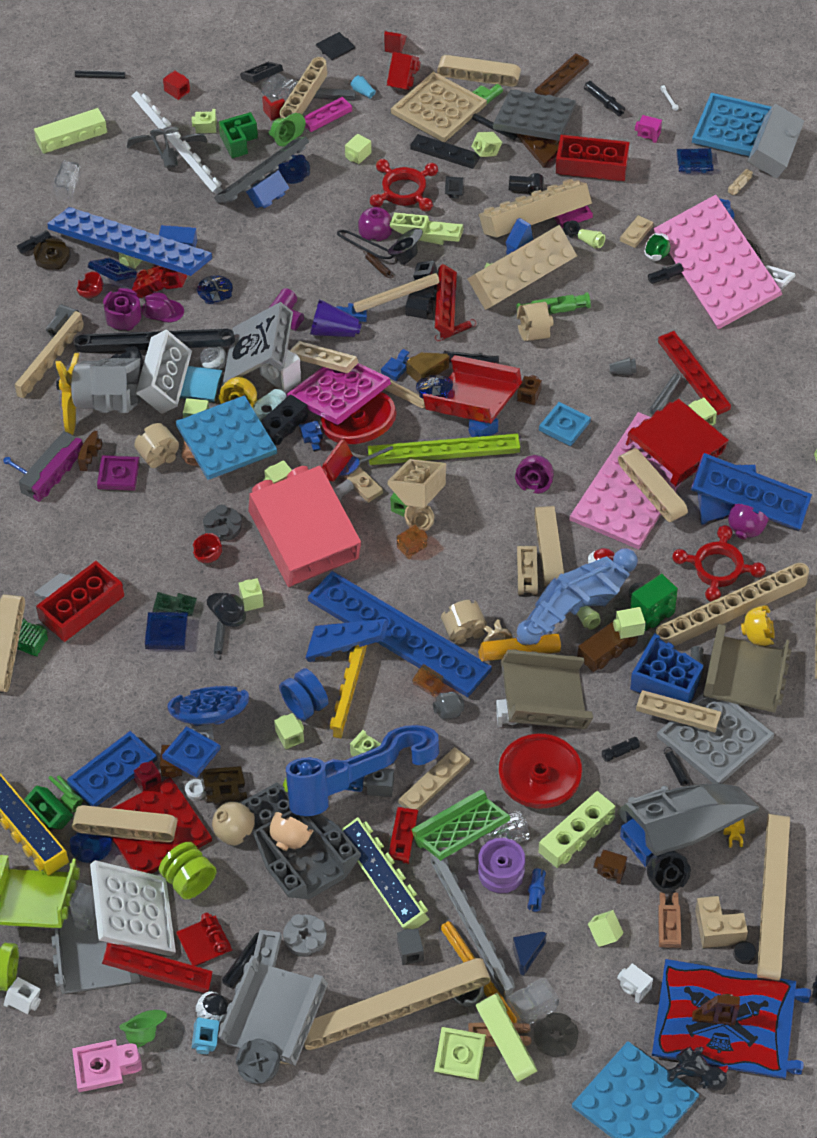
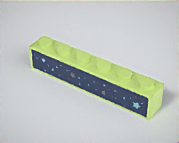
M357 817L341 830L361 853V857L357 862L402 928L416 929L430 920L426 915L428 909L421 900L417 902L415 899L417 893L410 884L406 886L403 882L406 879L399 868L395 870L392 866L395 861L388 852L386 854L383 853L381 849L384 846L378 837H372L371 833L373 830L367 821L362 823Z

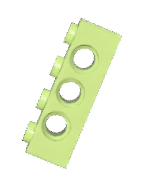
M596 791L539 842V853L556 868L562 863H568L574 852L577 850L581 851L591 837L595 838L600 833L604 825H610L613 822L616 806Z

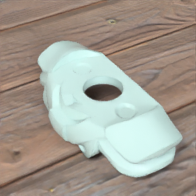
M274 389L256 401L253 410L261 421L269 414L261 410L262 406L268 405L273 410L287 396L282 390Z

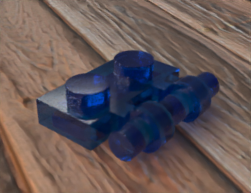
M711 148L676 150L678 172L691 174V172L707 173V171H714Z

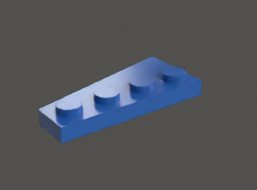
M385 619L315 626L305 658L308 662H312L319 656L326 658L339 650L346 652L356 645L362 647L384 640L388 623Z

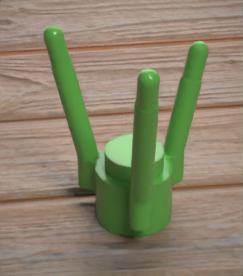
M49 776V780L64 793L61 797L62 804L72 813L75 812L76 808L82 805V797L76 794L61 776H57L60 783L52 776Z

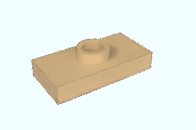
M360 467L351 475L344 477V480L349 479L353 483L354 490L368 503L383 494V489Z

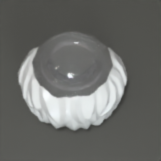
M206 347L199 355L203 368L221 370L227 361V355L223 347Z

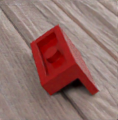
M343 439L339 441L323 463L322 469L329 481L334 482L353 456L346 441Z

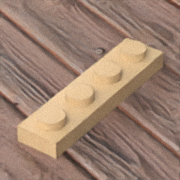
M301 341L290 350L292 353L297 354L301 361L344 373H349L359 363L356 356Z
M642 690L636 706V711L711 732H716L721 717L720 711Z
M454 747L399 798V804L404 808L417 809L419 811L470 763V758Z

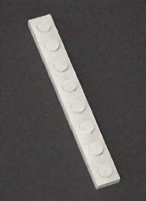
M136 91L132 95L158 128L170 127L171 123L165 117L162 118L160 116L161 111L155 105L152 106L149 103L151 99L145 93L140 94ZM179 132L167 134V139L209 189L215 194L222 192L223 189L220 187L222 183L216 177L213 178L210 175L211 170L206 165L200 163V157L190 151V145L185 141L182 142Z

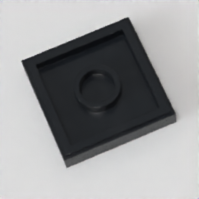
M268 61L241 72L240 76L242 80L255 83L284 71L281 64Z

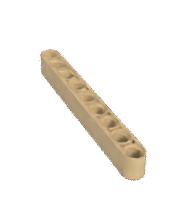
M795 563L660 625L656 629V634L665 643L669 642L677 646L718 627V624L727 623L748 613V611L755 607L764 606L803 588L807 584L809 568L804 563Z
M768 814L766 826L757 977L780 980L782 969L790 817Z
M481 958L472 959L317 1017L312 1023L304 1047L306 1050L323 1047L483 987L491 980L485 963Z

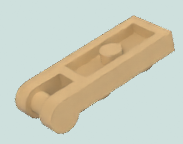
M517 546L518 595H524V593L538 595L537 546ZM524 582H531L532 585H524Z

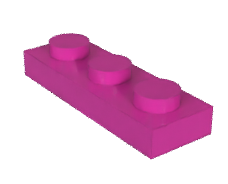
M341 97L304 116L305 127L310 132H313L351 112L352 105Z

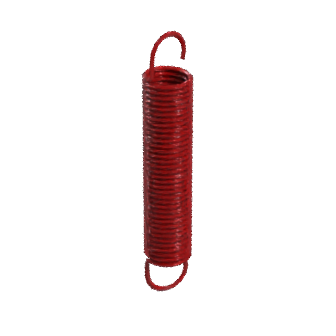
M468 320L454 326V333L451 336L475 327L476 324L472 326ZM440 332V338L442 340L451 337Z

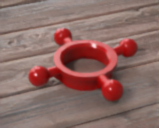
M386 159L377 161V171L386 173L382 181L384 193L381 195L374 194L370 197L372 207H381L383 201L387 200L400 206L419 203V208L424 212L432 209V200L422 196L426 188L425 177H432L438 173V166L435 163H428L425 169L419 172L409 167H400L392 170ZM398 180H411L419 185L418 190L409 195L396 194L389 187Z
M727 525L719 527L717 531L720 539L719 542H710L703 545L696 555L687 554L683 549L675 550L672 555V559L676 564L692 563L697 570L699 578L707 585H710L705 591V597L709 602L721 597L718 587H726L733 584L739 575L748 572L755 578H761L766 573L764 564L756 562L753 565L744 564L741 552L733 545L727 543V540L733 535L732 529ZM720 554L732 559L736 569L726 576H714L704 570L702 561L710 555Z

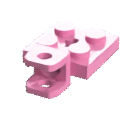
M116 1039L72 1048L77 1089L79 1092L123 1083L122 1075L137 1073L142 1069L141 1058L136 1044L118 1046ZM95 1062H100L103 1065L99 1070L92 1069L95 1066Z

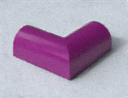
M283 288L269 308L279 302L288 307L293 312L291 329L296 331L304 320V314L292 309L297 302L296 294L288 288Z

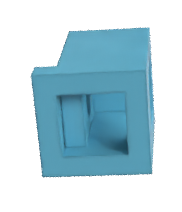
M198 1017L193 1027L191 1048L196 1049L197 1053L205 1055L209 1054L210 1051L213 1052L216 1048L219 1021ZM201 1036L206 1037V1038H207V1041H206V1040H200V1037H201Z

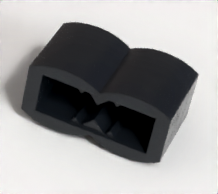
M435 285L409 294L405 306L406 316L427 319L428 314H432L433 300L436 301L437 297Z

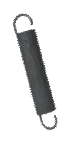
M219 621L216 628L214 657L215 654L219 653L220 655L223 651L226 625Z

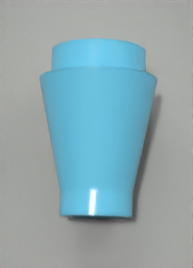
M357 75L351 82L353 90L369 99L376 93L363 76Z

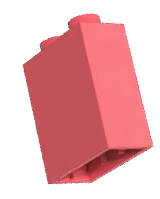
M321 465L310 470L307 466H300L290 471L285 480L275 484L272 480H264L252 488V493L249 495L248 511L288 587L359 559L361 540Z

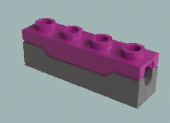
M63 431L19 480L21 493L38 502L47 497L51 488L61 481L62 476L66 471L71 470L74 462L78 459L83 446L82 439Z

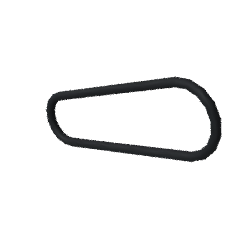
M339 230L337 232V235L378 258L392 259L394 255L389 257L380 256L340 234L341 232L348 233L388 252L387 248L348 230Z

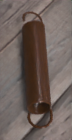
M367 253L365 258L385 277H388L386 273L390 275L391 271L374 255Z

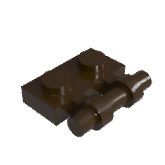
M241 766L204 769L200 773L203 791H212V795H205V803H213L214 805L228 801L239 803L240 800L247 799V792H239L238 788H244L245 786ZM230 789V793L221 794L220 790Z

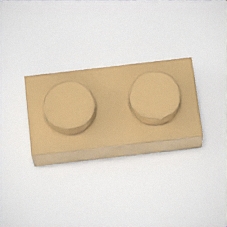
M638 215L621 235L620 241L636 248L653 227V222Z

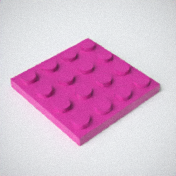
M360 363L349 373L322 367L287 393V397L290 394L307 404L309 411L338 425L388 387L391 381L389 377Z

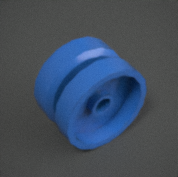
M306 668L295 673L294 679L287 678L279 685V690L285 704L301 721L307 720L313 716L314 711L319 712L329 704L322 684Z

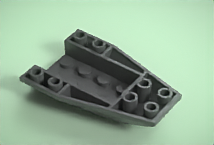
M277 782L241 802L255 816L252 833L267 871L290 898L309 900L341 882L348 876L361 857V853L340 827L324 815L300 816L292 813L289 808L288 792ZM276 812L283 814L281 818L287 819L292 817L307 825L308 830H313L311 837L304 846L299 849L288 848L287 851L275 846L277 842L270 835V824Z
M699 784L668 790L625 803L617 810V814L625 823L634 819L643 828L646 846L655 856L693 845L759 811V806L738 786Z

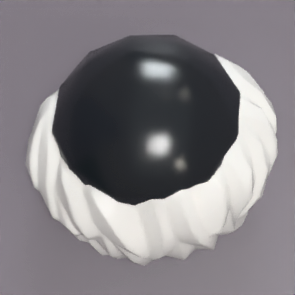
M204 993L196 1005L197 1017L217 1020L221 1024L227 1015L228 1001L219 993Z

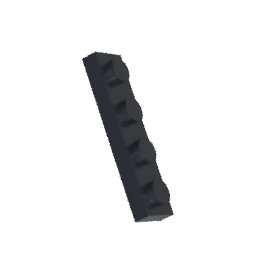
M420 134L416 135L410 145L411 150L474 169L480 159L476 152Z

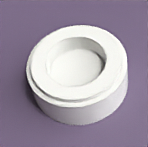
M193 779L185 786L186 795L191 800H200L206 795V791H203L202 782L199 779Z

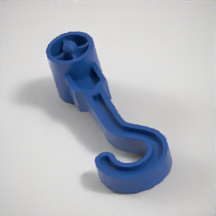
M403 726L388 732L379 747L347 760L332 759L323 762L320 759L308 757L290 762L286 766V779L291 812L300 816L321 814L329 807L328 796L348 789L350 783L355 779L393 764L403 748L411 747L413 764L424 765L429 763L439 754L438 734L435 730L426 726Z

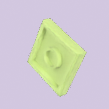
M442 1027L434 1072L479 1080L486 1035Z

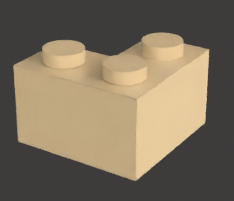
M719 896L697 898L695 912L702 948L732 946L741 941H746L748 931L744 913L722 915Z

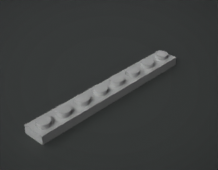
M430 853V861L503 998L505 1000L512 998L513 989L515 988L514 981L511 976L506 975L502 959L497 958L493 942L487 940L485 936L486 930L482 923H478L474 907H469L464 889L460 890L457 885V876L454 872H450L447 858L440 861Z

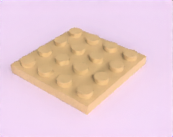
M433 71L391 108V114L438 140L446 142L471 120L475 113L477 114L487 105V100Z

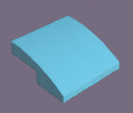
M188 366L180 398L215 402L223 371Z

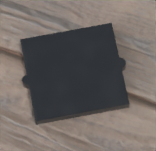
M340 32L316 43V47L322 51V54H325L331 60L355 49L349 38H345Z

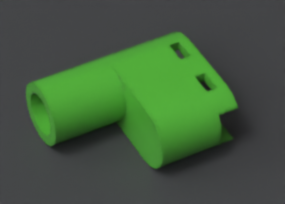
M496 84L490 90L481 85L472 93L487 100L488 104L500 95L503 89L499 84Z

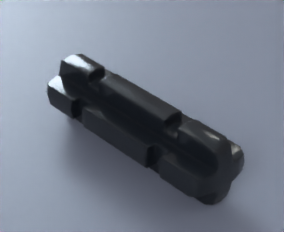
M632 737L628 739V742L625 740L611 746L612 749L602 750V758L605 762H608L614 756L617 758L631 752L630 749L635 750L640 747V741L637 737Z

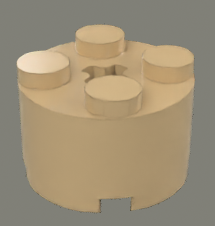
M539 302L520 305L517 310V319H520L521 325H518V330L522 340L533 341L550 338V326H553V317L548 313L547 303Z
M155 423L144 429L145 433L142 436L140 434L137 436L134 444L135 449L151 468H156L165 462L171 463L176 459L175 454L178 450L179 442L168 428L161 423Z
M470 600L457 602L449 607L450 611L448 613L444 611L441 615V620L451 641H454L455 645L464 643L467 638L474 637L477 639L485 634L482 626L487 625V622L475 600L474 603H471Z

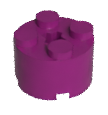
M120 288L117 292L112 293L111 291L105 296L103 305L108 326L118 330L130 331L140 322L142 317L140 300L133 290Z

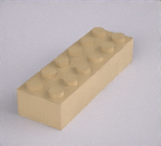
M568 179L563 181L562 185H551L545 191H534L531 193V196H520L515 198L516 201L514 202L506 201L500 203V207L486 208L483 213L479 214L485 235L500 237L510 233L516 220L519 218L533 225L592 204L587 183Z
M558 225L467 279L486 310L577 257V254L561 226Z

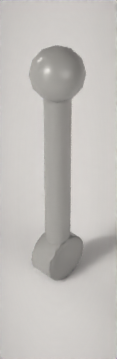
M662 786L661 789L637 798L630 797L628 802L668 791L669 788Z

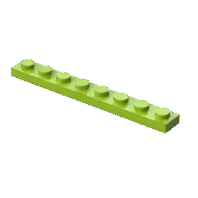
M518 434L368 446V456L393 446L392 450L370 459L369 465L404 463L409 459L428 461L520 453Z

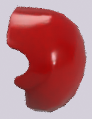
M94 271L85 273V279L83 281L78 280V287L76 289L78 294L88 299L95 298L101 294L104 288L101 275Z
M205 533L193 542V554L198 562L205 564L219 559L222 553V544L219 537L215 534Z

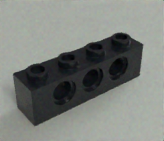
M290 394L260 421L275 446L280 445L288 434H292L300 423H304L307 420L308 406Z

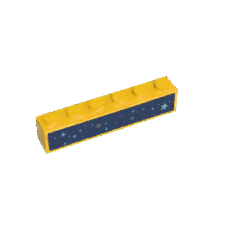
M0 773V823L5 830L9 829L12 832L11 836L17 844L19 842L22 844V849L27 857L32 856L39 871L43 870L49 876L69 863L67 852Z

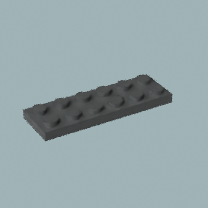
M306 136L294 139L217 194L214 199L217 203L224 202V204L234 201L239 197L237 194L242 191L243 193L252 188L251 184L262 181L266 177L265 174L274 172L279 168V164L291 160L293 154L305 150V145L309 143V140Z

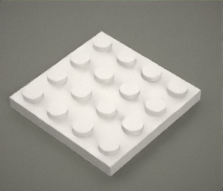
M93 861L90 867L99 941L124 945L166 956L175 954L166 878L109 863Z

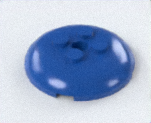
M233 686L205 687L191 690V695L185 697L178 695L171 699L167 706L170 715L183 723L193 724L194 726L212 723L222 724L225 723V720L238 715L246 708L249 702V693L246 690H241L240 692L237 690V687Z

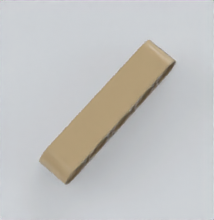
M444 55L440 59L437 73L446 78L514 87L518 83L521 69L515 64Z
M316 57L311 61L281 108V118H286L293 113L303 115L327 77V65L323 57Z
M637 448L618 456V462L623 471L668 522H673L688 513L684 501Z
M554 506L535 507V522L544 586H548L561 573L564 574Z
M3 594L0 599L1 692H7L11 683L25 609V598L23 596Z
M78 806L72 828L76 832L83 834L172 842L178 820L168 814Z

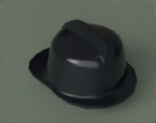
M414 228L404 233L388 249V254L394 255L401 265L407 264L418 253L417 242L423 234L422 230Z
M214 593L207 598V606L221 623L230 627H238L245 622L244 603L239 596L229 593Z

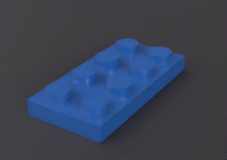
M129 731L67 779V784L90 806L97 807L134 779V770L140 764L150 761L156 762L157 755Z

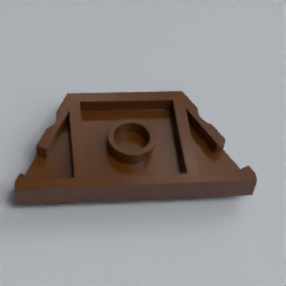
M517 134L519 140L543 168L547 166L551 158L554 159L557 155L558 140Z

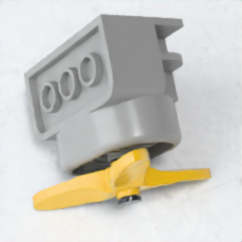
M74 353L68 371L61 361H56V368L60 379L56 381V388L62 391L65 432L71 435L74 434L76 408L99 410V413H109L112 410H117L118 413H128L129 410L140 404L141 397L136 394L140 379V358H105L99 361H81L78 363L80 353Z

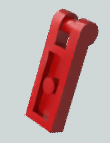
M397 808L389 854L394 861H403L405 864L410 863L414 840L412 828L416 827L417 809ZM397 848L404 849V853L396 852Z

